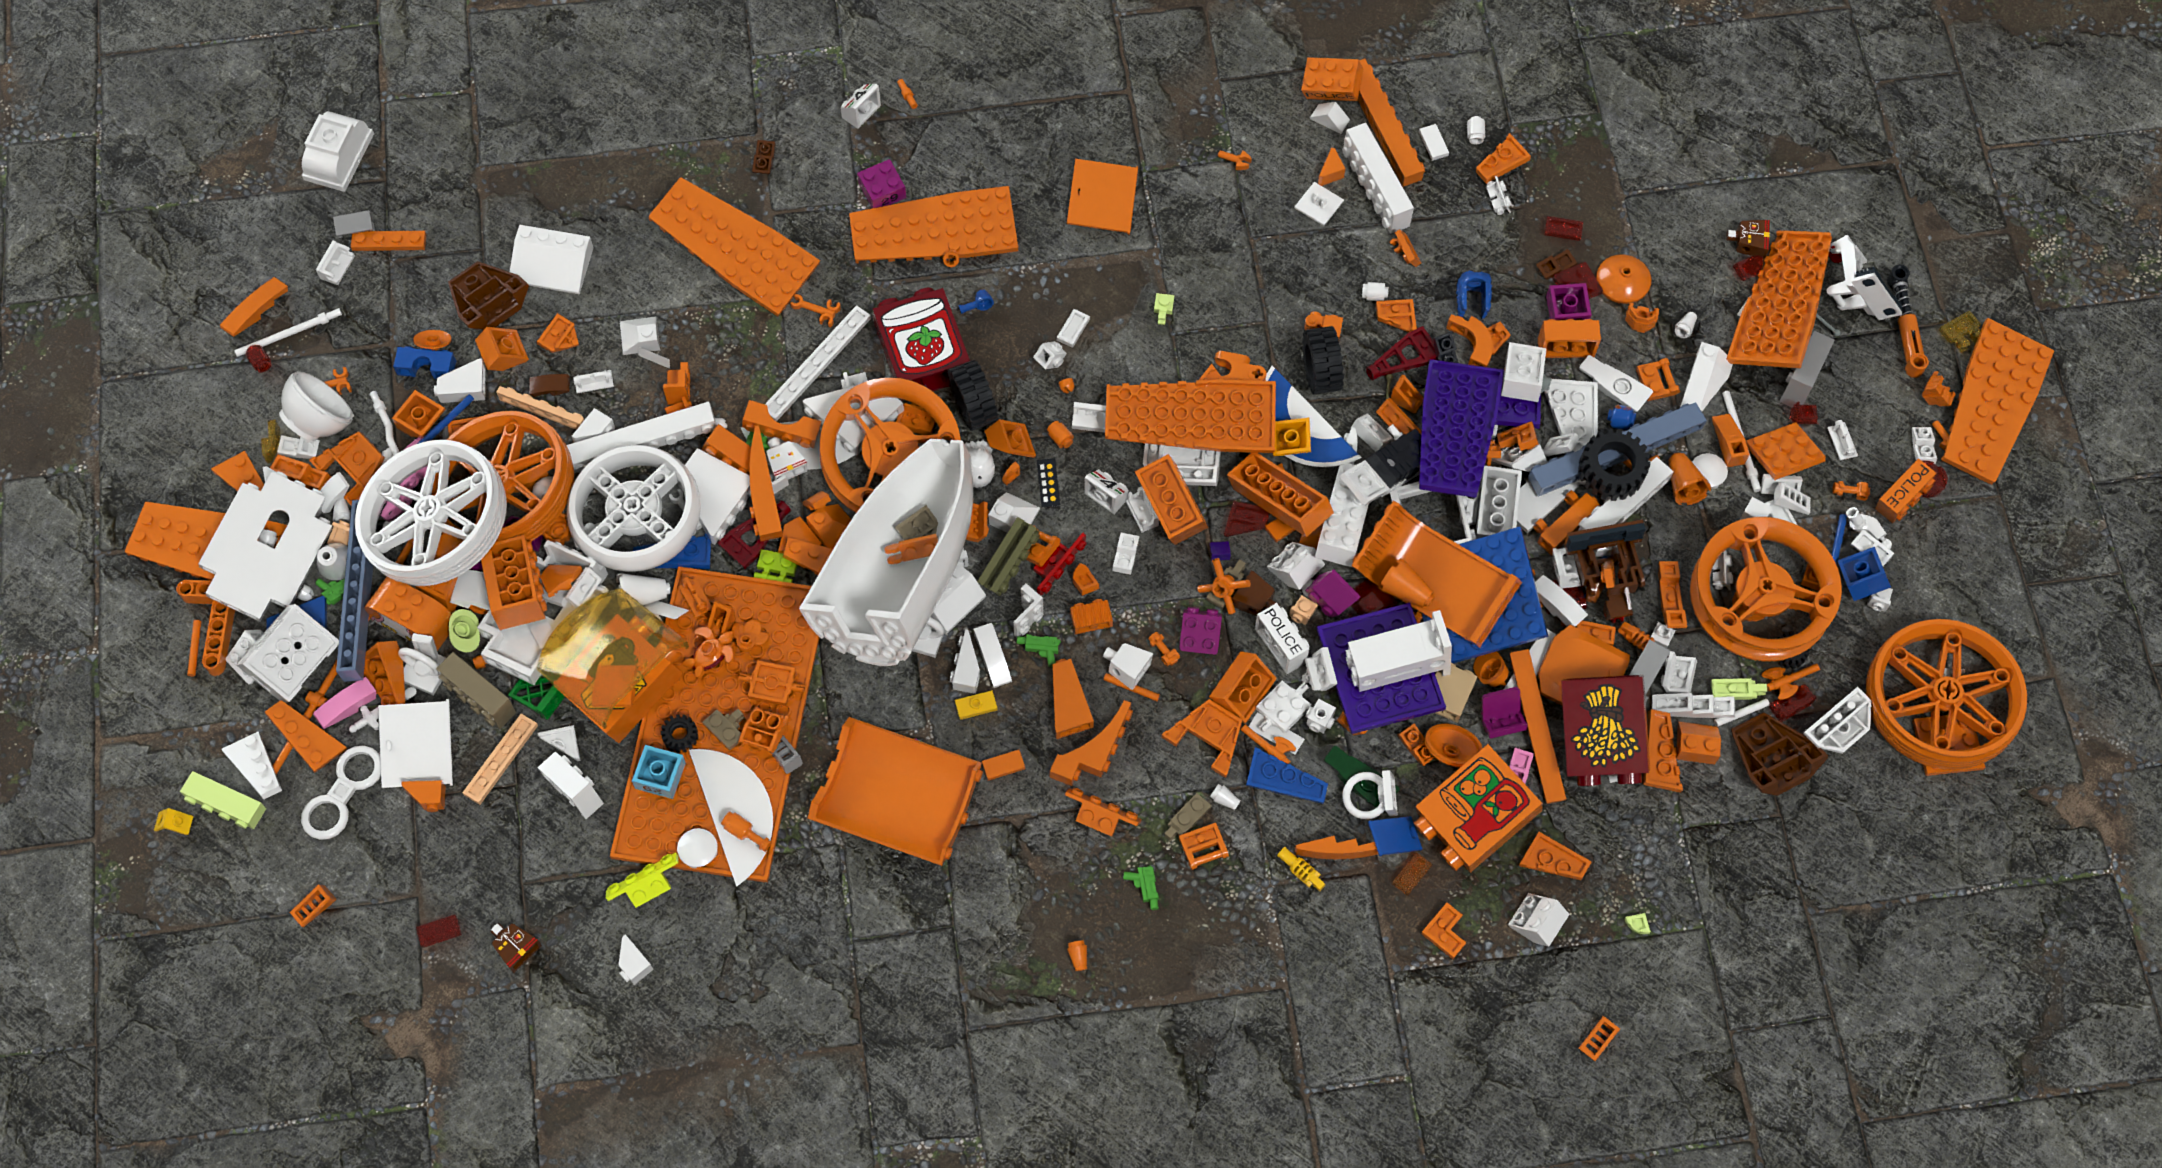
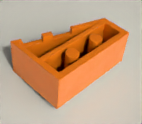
M718 424L701 450L750 476L751 446Z

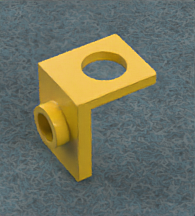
M167 808L158 813L154 831L165 828L188 835L193 816Z

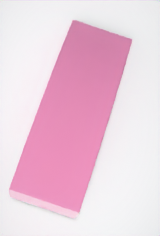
M364 677L363 680L353 683L319 707L313 715L322 728L325 729L359 712V707L375 700L376 690L369 680Z

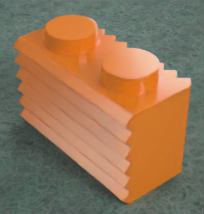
M1096 599L1090 604L1077 603L1070 608L1075 635L1113 627L1108 600Z

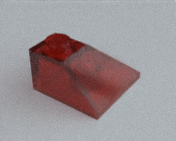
M1368 579L1353 588L1360 598L1351 607L1359 616L1391 608L1397 604L1392 595L1381 591L1377 585Z

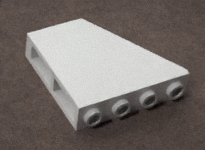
M855 386L803 400L804 412L810 418L814 417L816 420L822 421V428L825 418L834 403ZM880 398L869 401V409L883 422H893L904 411L903 403L898 398ZM852 403L850 405L853 409H858L861 407L858 403ZM865 413L861 416V419L869 429L875 426ZM844 420L836 441L840 440L848 452H854L858 455L862 451V442L865 434L855 420Z
M697 448L685 466L694 477L699 489L701 504L700 524L710 538L711 543L715 545L718 540L724 537L727 527L734 523L737 513L744 509L747 499L751 497L750 476ZM678 482V486L682 490L683 495L685 496L683 488L680 482Z

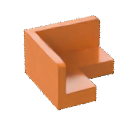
M680 362V370H668L667 384H663V390L668 405L682 402L681 397L685 396L687 402L690 401V368L688 362Z

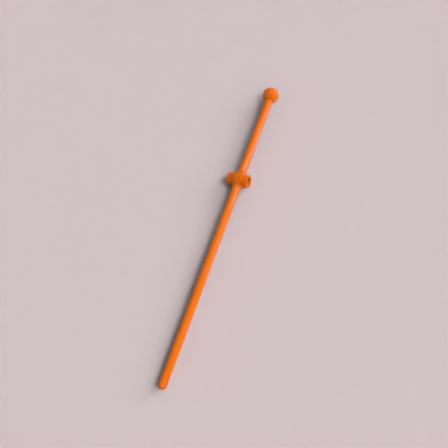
M414 538L408 540L395 563L403 565L413 548ZM337 660L319 690L316 692L309 691L305 698L309 706L303 716L310 720L316 709L329 700L324 695L337 675ZM288 741L273 764L276 775L293 748Z

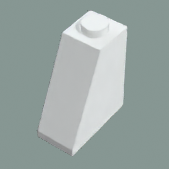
M482 359L474 360L437 378V385H434V394L438 396L440 403L461 402L469 394L474 398L473 401L485 400L486 367Z

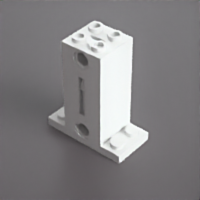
M1440 610L1432 612V620L1348 642V650H1345L1347 665L1352 671V681L1354 686H1358L1359 692L1440 670L1442 676L1450 675L1452 645Z

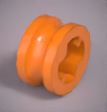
M948 249L943 254V262L947 267H955L959 263V254L954 249ZM948 255H952V257L955 256L953 262H950V259L947 260Z

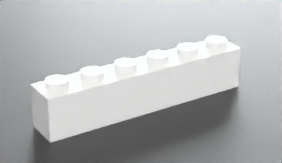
M1657 457L1653 461L1649 460L1648 462H1651L1649 472L1640 489L1636 490L1633 496L1630 497L1628 495L1624 500H1621L1620 496H1618L1616 501H1611V497L1608 496L1601 507L1598 505L1592 511V515L1589 518L1585 517L1580 521L1578 531L1623 523L1670 481L1674 471Z

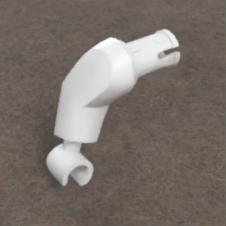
M1855 507L1847 510L1846 515L1850 519L1849 524L1853 530L1861 533L1864 529L1890 550L1892 543L1889 539L1885 538L1887 533L1877 519L1860 514Z

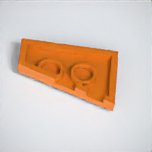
M245 451L211 468L213 473L223 479L225 483L237 492L242 483L247 485L252 483L259 487V491L264 486Z

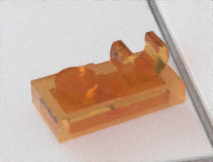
M1416 852L1392 884L1408 896L1433 864Z

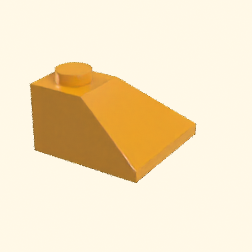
M1310 418L1275 421V452H1273V456L1311 452Z

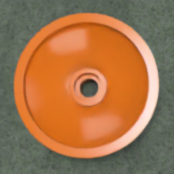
M1614 255L1601 263L1596 274V282L1599 290L1605 297L1617 303L1629 304L1641 300L1648 293L1651 286V274L1647 266L1639 259L1630 255Z
M1453 724L1434 725L1427 731L1425 736V744L1429 752L1438 761L1452 767H1462L1483 749L1480 741L1474 734L1465 728Z

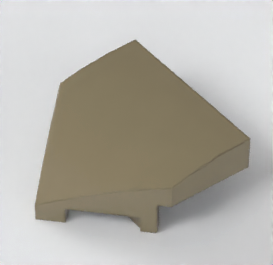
M925 505L897 525L895 529L903 540L936 534L938 522L927 505Z

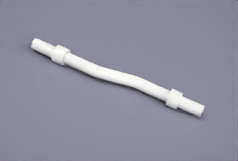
M372 391L370 396L374 403L373 407L381 417L385 426L386 442L393 456H395L400 451L394 441L393 425L386 413L384 402L380 400L376 391Z

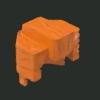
M1629 303L1625 321L1633 330L1645 333L1655 327L1659 315L1658 308L1649 312L1647 307L1638 306L1637 309H1634V303Z
M1934 371L1925 386L1922 397L1928 405L1951 406L1956 394L1954 391L1949 392L1950 387L1942 385L1943 376H1937L1938 371Z
M561 513L555 523L542 534L546 541L559 542L562 545L565 544V541L569 542L571 533L568 527L567 514Z

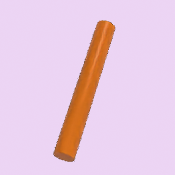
M200 620L193 621L187 673L190 677H194L196 674L201 630Z
M1106 673L1104 676V681L1154 701H1158L1160 694L1138 685L1132 690L1110 674Z

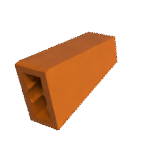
M1060 659L1053 664L1055 737L1059 739L1094 728V720L1072 660Z

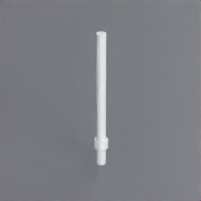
M338 308L326 314L325 312L318 314L316 318L234 350L235 354L239 357L318 324H326L329 320L341 316V310Z
M1725 391L1722 394L1728 413L1732 416L1743 434L1730 391ZM1749 455L1745 463L1746 475L1748 480L1751 481L1754 492L1761 491L1758 481L1759 474L1757 469L1754 468L1751 456Z

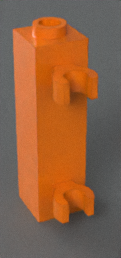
M1570 490L1564 500L1572 506L1550 527L1541 518L1535 523L1534 530L1541 534L1537 543L1552 555L1553 548L1559 549L1565 543L1567 534L1578 531L1580 521L1585 517L1589 518L1592 515V511L1598 505L1601 506L1594 496L1586 493L1581 498H1578L1577 494Z

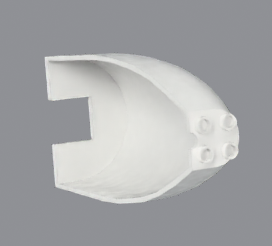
M929 439L891 471L874 489L842 533L799 608L812 630L821 639L825 637L833 643L831 647L843 654L848 652L857 656L855 660L878 666L897 665L899 661H905L911 654L951 580L970 527L973 508L972 458L963 441L951 440L950 444H948L943 439ZM927 505L938 522L936 531L938 543L932 554L928 557L902 561L898 564H888L887 559L890 556L901 554V551L886 554L884 548L888 545L899 543V541H904L895 527Z

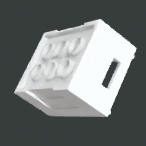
M296 604L288 605L236 666L279 701L290 702L302 688L301 685L322 660L325 657H329L339 645V640ZM295 642L301 643L300 649H295ZM282 657L288 658L287 664L281 663Z

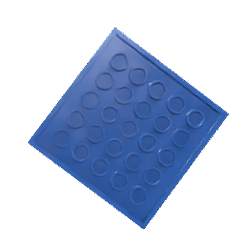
M1516 527L1459 544L1508 574L1518 577L1522 584L1480 648L1446 628L1452 645L1451 663H1457L1549 637L1522 528ZM1422 614L1424 622L1432 620L1431 618Z

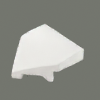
M1328 647L1320 648L1312 657L1305 658L1307 670L1305 675H1302V681L1309 683L1312 686V690L1327 691L1337 684Z

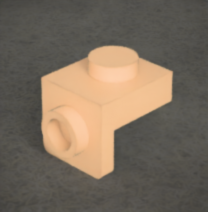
M341 520L339 523L333 522L332 525L334 527L327 544L342 543L348 546L350 524Z

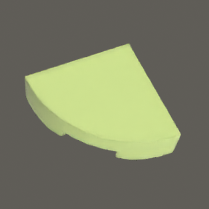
M1645 913L1625 917V922L1631 930L1639 934H1650L1651 931Z

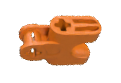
M1218 351L1215 354L1216 364L1230 371L1229 374L1222 376L1224 380L1266 381V370L1262 366L1251 365L1248 356L1225 351Z

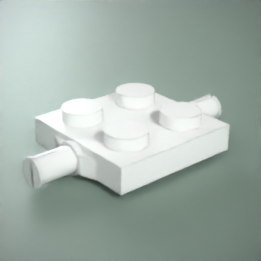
M1281 681L1256 706V710L1265 718V721L1258 726L1259 730H1262L1264 733L1272 725L1286 733L1311 706V703L1302 696L1309 689V686L1303 682L1295 690L1284 681Z

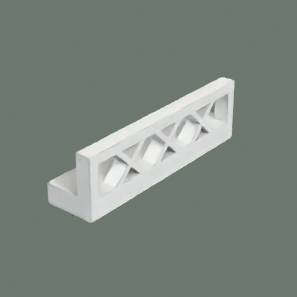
M1074 402L1072 429L1105 432V405Z

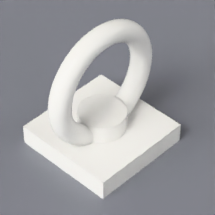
M930 617L912 651L936 658L945 633L943 626L937 620Z
M401 648L398 651V655L406 663L404 667V683L434 696L442 682L438 678L439 673L436 668L446 658L439 655L437 661H434L415 649Z
M1390 770L1382 771V777L1371 772L1358 773L1352 776L1345 784L1342 794L1343 803L1348 812L1360 819H1372L1384 811L1389 816H1398L1395 777ZM1371 780L1378 784L1380 804L1374 810L1361 811L1352 804L1350 798L1351 790L1359 781Z

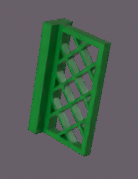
M583 647L579 649L563 673L556 675L555 670L551 669L552 676L542 678L541 674L539 680L535 683V685L540 684V692L531 694L530 687L535 685L519 679L508 696L548 720L565 696L554 685L551 689L544 690L543 683L553 681L554 684L586 649ZM526 688L527 695L521 697L516 695L520 689ZM541 696L542 700L536 707L532 704V698Z

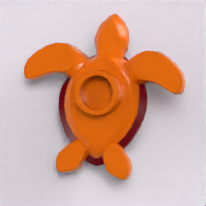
M708 627L696 629L694 633L705 638L706 641L699 644L693 658L684 660L683 665L687 668L693 667L695 676L699 679L704 671L717 666L724 657L727 663L731 664L734 661L735 652L728 644L734 639L733 632H725L719 639H716L712 629Z

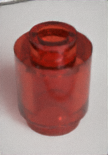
M252 345L247 349L245 356L256 371L263 373L271 368V359L262 346Z

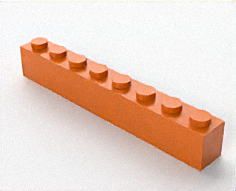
M1365 58L1359 60L1363 67L1358 102L1402 187L1421 181L1425 167L1422 162H1419L1416 149L1412 148L1408 134L1404 133L1401 121L1397 120L1395 110L1388 103L1387 94L1382 91L1379 79L1375 78L1371 64H1368Z

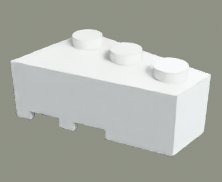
M554 752L537 768L547 781L560 794H563L573 807L576 806L581 815L587 819L604 804L592 787L595 784L588 776L583 777L582 771L576 765L572 767V763L565 755L561 757L557 752Z

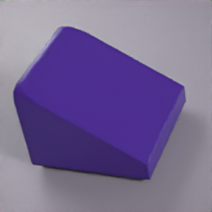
M1229 541L1210 542L1211 561L1216 558L1230 560Z

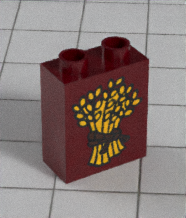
M1644 675L1563 679L1561 687L1567 776H1577L1578 786L1601 785V775L1617 774L1618 784L1642 783L1641 773H1649L1650 771Z

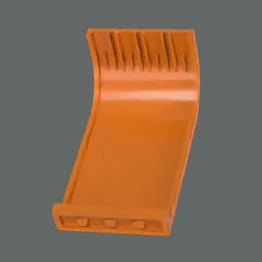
M1394 500L1386 507L1384 516L1375 524L1373 533L1370 537L1366 538L1362 550L1355 555L1351 565L1361 575L1379 587L1382 585L1380 583L1392 566L1396 568L1398 565L1396 561L1401 557L1433 591L1432 596L1434 599L1428 607L1425 605L1421 608L1410 603L1411 607L1431 619L1432 612L1440 610L1447 629L1479 648L1522 584L1518 577L1508 574L1426 526ZM1397 598V599L1401 600V601L1404 602V603H1409V602H1407V601H1405V600H1402V599H1400V598Z

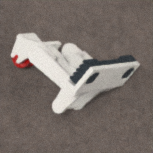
M1845 235L1843 238L1831 243L1828 257L1834 263H1842L1845 273V281L1827 288V294L1833 297L1839 310L1863 308L1868 315H1874L1878 320L1902 315V305L1882 281L1875 267H1872V270L1871 268L1862 270L1863 264L1867 263V259L1850 237ZM1856 294L1846 299L1841 297V295Z

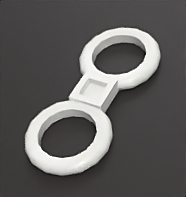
M365 745L354 746L340 756L336 764L338 779L327 795H319L311 799L305 805L301 814V824L309 836L319 840L330 839L345 829L349 817V811L346 806L347 802L356 790H364L373 786L381 776V757L375 749ZM358 754L370 756L374 760L373 773L363 781L355 782L349 780L345 775L347 761ZM323 803L334 804L340 811L338 823L327 831L316 830L310 823L312 811Z

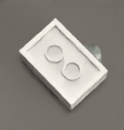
M1509 342L1501 396L1534 402L1539 401L1540 393L1550 389L1549 386L1552 380L1544 374L1546 348Z

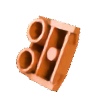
M755 707L743 727L738 742L774 753L792 718L780 716L777 713L773 714L770 711Z

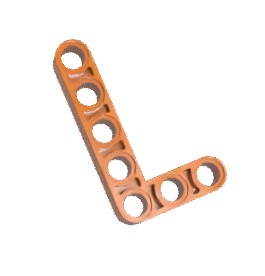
M183 580L176 587V591L183 601L193 604H212L202 664L209 674L219 676L226 667V657L228 655L235 610L206 597L204 593L212 581ZM217 644H220L218 648L214 649ZM217 662L215 666L210 667L212 663Z

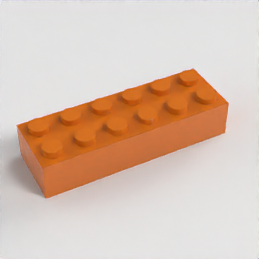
M1257 452L1249 454L1227 474L1235 491L1305 537L1309 536L1334 513L1326 496Z

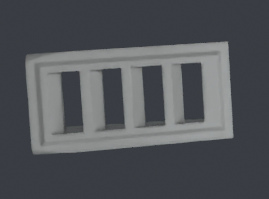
M782 736V742L778 744L777 749L771 754L785 773L789 774L800 767L803 762L797 751Z

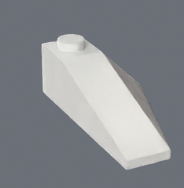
M1701 342L1681 406L1696 402L1702 412L1722 385L1728 380L1733 364L1726 360L1727 354L1720 347Z

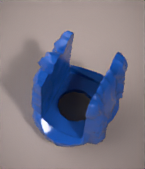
M1469 270L1460 276L1456 285L1458 316L1464 317L1467 310V291L1481 292V318L1484 319L1491 309L1492 279L1490 274Z

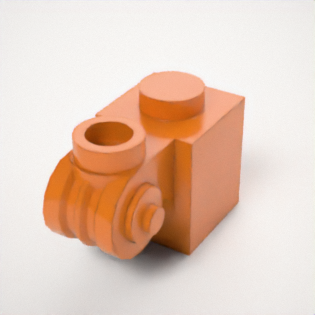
M1314 311L1306 317L1304 328L1308 330L1333 326L1339 339L1343 318L1337 315L1321 316L1319 312Z

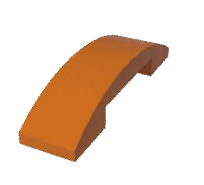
M1659 561V592L1666 627L1687 628L1686 613L1682 607L1679 586L1680 571L1678 561Z

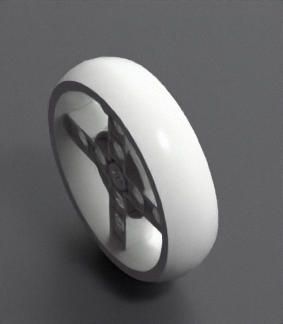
M629 445L609 450L593 459L583 468L571 487L566 511L571 536L577 546L587 556L592 557L598 564L610 569L636 572L660 566L683 550L692 538L698 525L701 504L696 481L679 459L655 447ZM631 466H652L658 468L644 482L632 480L620 483L611 475V473ZM665 480L663 483L657 484L659 481ZM680 482L685 494V508L679 523L673 529L660 518L662 514L661 498ZM595 488L607 498L605 503L606 518L593 531L587 534L583 525V509L589 494ZM651 493L648 497H644L645 494ZM624 519L621 523H616L618 520ZM664 529L663 532L656 533L658 530ZM647 533L658 542L646 549L632 552L609 550L623 534L637 536Z

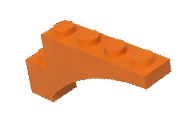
M1124 700L1112 721L1091 741L1069 753L1057 754L1050 770V778L1072 786L1074 780L1078 781L1081 770L1098 777H1102L1103 772L1107 773L1111 764L1109 761L1110 756L1115 755L1118 748L1117 740L1118 738L1122 739L1126 727H1124L1126 721H1130L1132 717L1131 702Z

